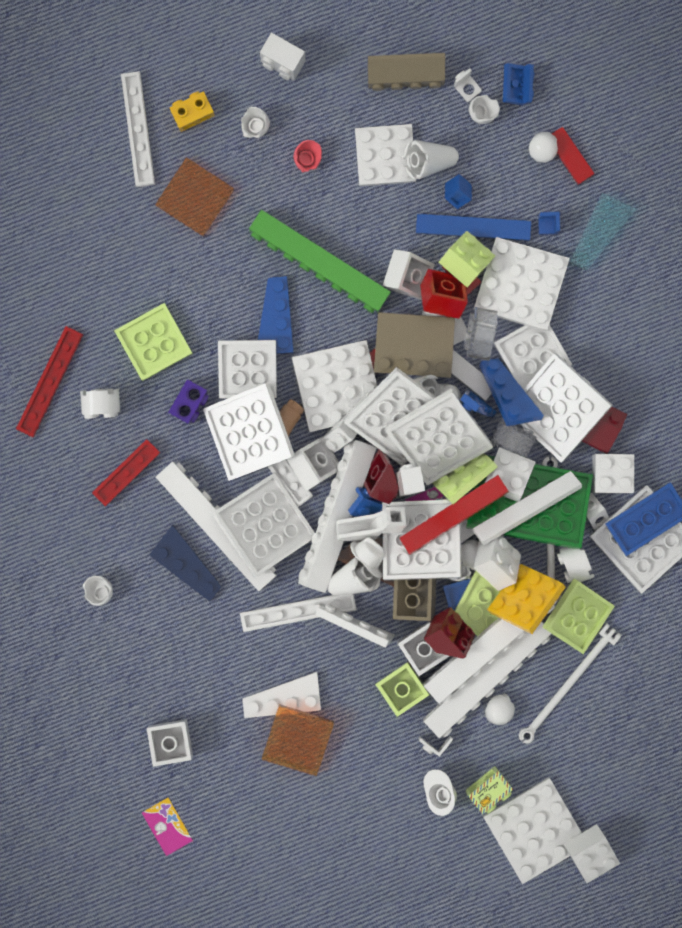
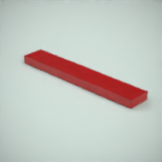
M65 326L16 430L34 438L82 340V333Z
M497 475L399 539L409 555L509 493L499 475Z

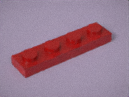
M146 439L92 494L104 506H107L160 452Z

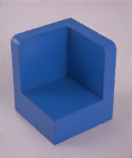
M458 174L445 183V199L456 209H459L472 200L471 183Z
M540 212L538 215V235L558 234L560 232V212Z

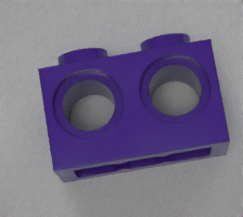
M187 379L168 413L189 425L191 422L195 423L200 414L197 411L201 405L205 406L209 399L208 391ZM192 390H199L200 397L198 399L192 400L190 398ZM184 406H188L191 410L190 414L186 417L180 413L181 408Z

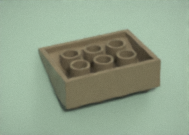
M378 312L374 372L391 373L397 367L406 375H434L436 377L451 378L455 318Z

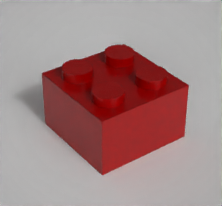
M428 269L420 285L423 311L460 319L468 303L466 286L450 273Z

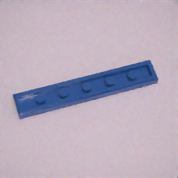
M417 214L416 234L461 237L468 231L475 238L496 239L498 237L506 240L530 241L531 221Z

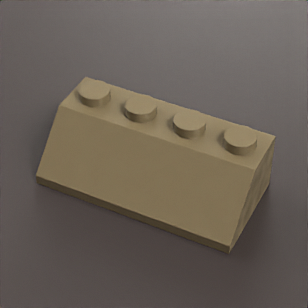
M445 53L368 56V88H372L373 91H381L389 87L392 90H401L403 87L420 89L422 86L440 88L445 83Z
M436 579L394 580L393 619L432 621L435 616Z

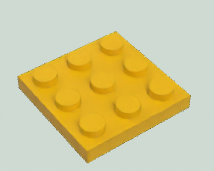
M520 563L517 582L502 589L487 610L500 619L533 634L566 587L563 583Z

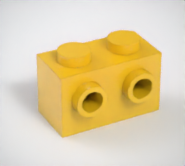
M199 91L194 92L188 99L184 101L178 100L172 104V107H169L180 132L215 116L204 91L201 93Z

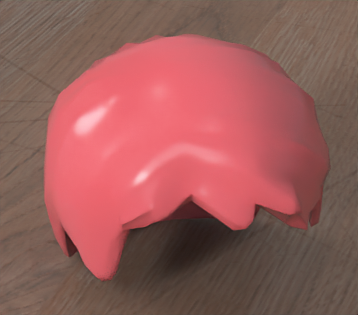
M305 140L296 147L293 158L296 166L302 173L318 167L322 156L321 146L313 140Z

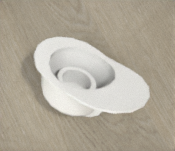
M367 537L361 542L353 541L350 548L354 556L363 563L373 576L382 578L383 565L381 562L384 558L383 548L371 537Z
M436 769L429 771L424 778V788L429 808L437 815H447L454 808L457 799L456 790L445 772Z

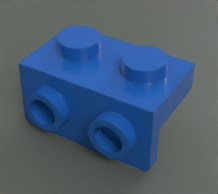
M511 63L504 64L503 103L525 105L532 102L534 96L533 79L535 76L533 64L525 66Z
M358 486L355 489L359 497L348 509L350 515L360 517L382 511V501L370 497L366 488Z

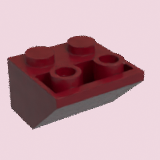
M449 607L433 617L424 640L436 653L464 659L470 649L475 633L461 619L460 615L452 607Z

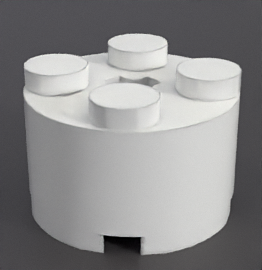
M119 389L80 391L81 410L85 419L99 417V414H103L104 418L118 416V412H121Z
M568 547L559 549L560 553L557 556L560 564H565L567 569L564 572L567 583L572 582L573 579L583 582L595 577L594 574H589L592 568L584 549Z

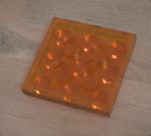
M186 157L155 206L204 237L235 189Z
M279 704L261 760L317 776L334 721Z

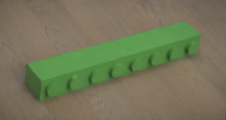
M263 210L259 212L249 228V231L252 233L251 237L259 242L261 240L267 242L268 248L275 252L277 250L284 253L283 257L290 262L295 260L300 263L299 267L304 271L309 272L311 270L316 274L315 277L324 283L328 281L337 292L341 293L344 291L348 294L347 298L355 303L361 302L364 304L363 308L370 313L374 311L378 313L391 293Z

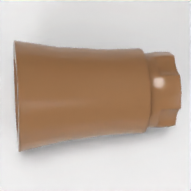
M291 399L279 411L288 437L304 412V408Z

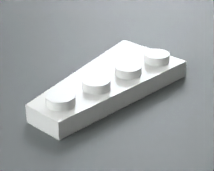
M327 604L325 606L321 605L315 614L385 648L392 642L395 635L355 619L347 613L338 612L334 607Z
M317 672L243 698L244 718L321 710Z

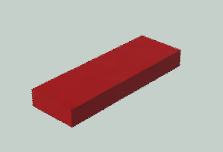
M561 127L552 133L557 138V155L577 185L593 176L595 173L564 128Z

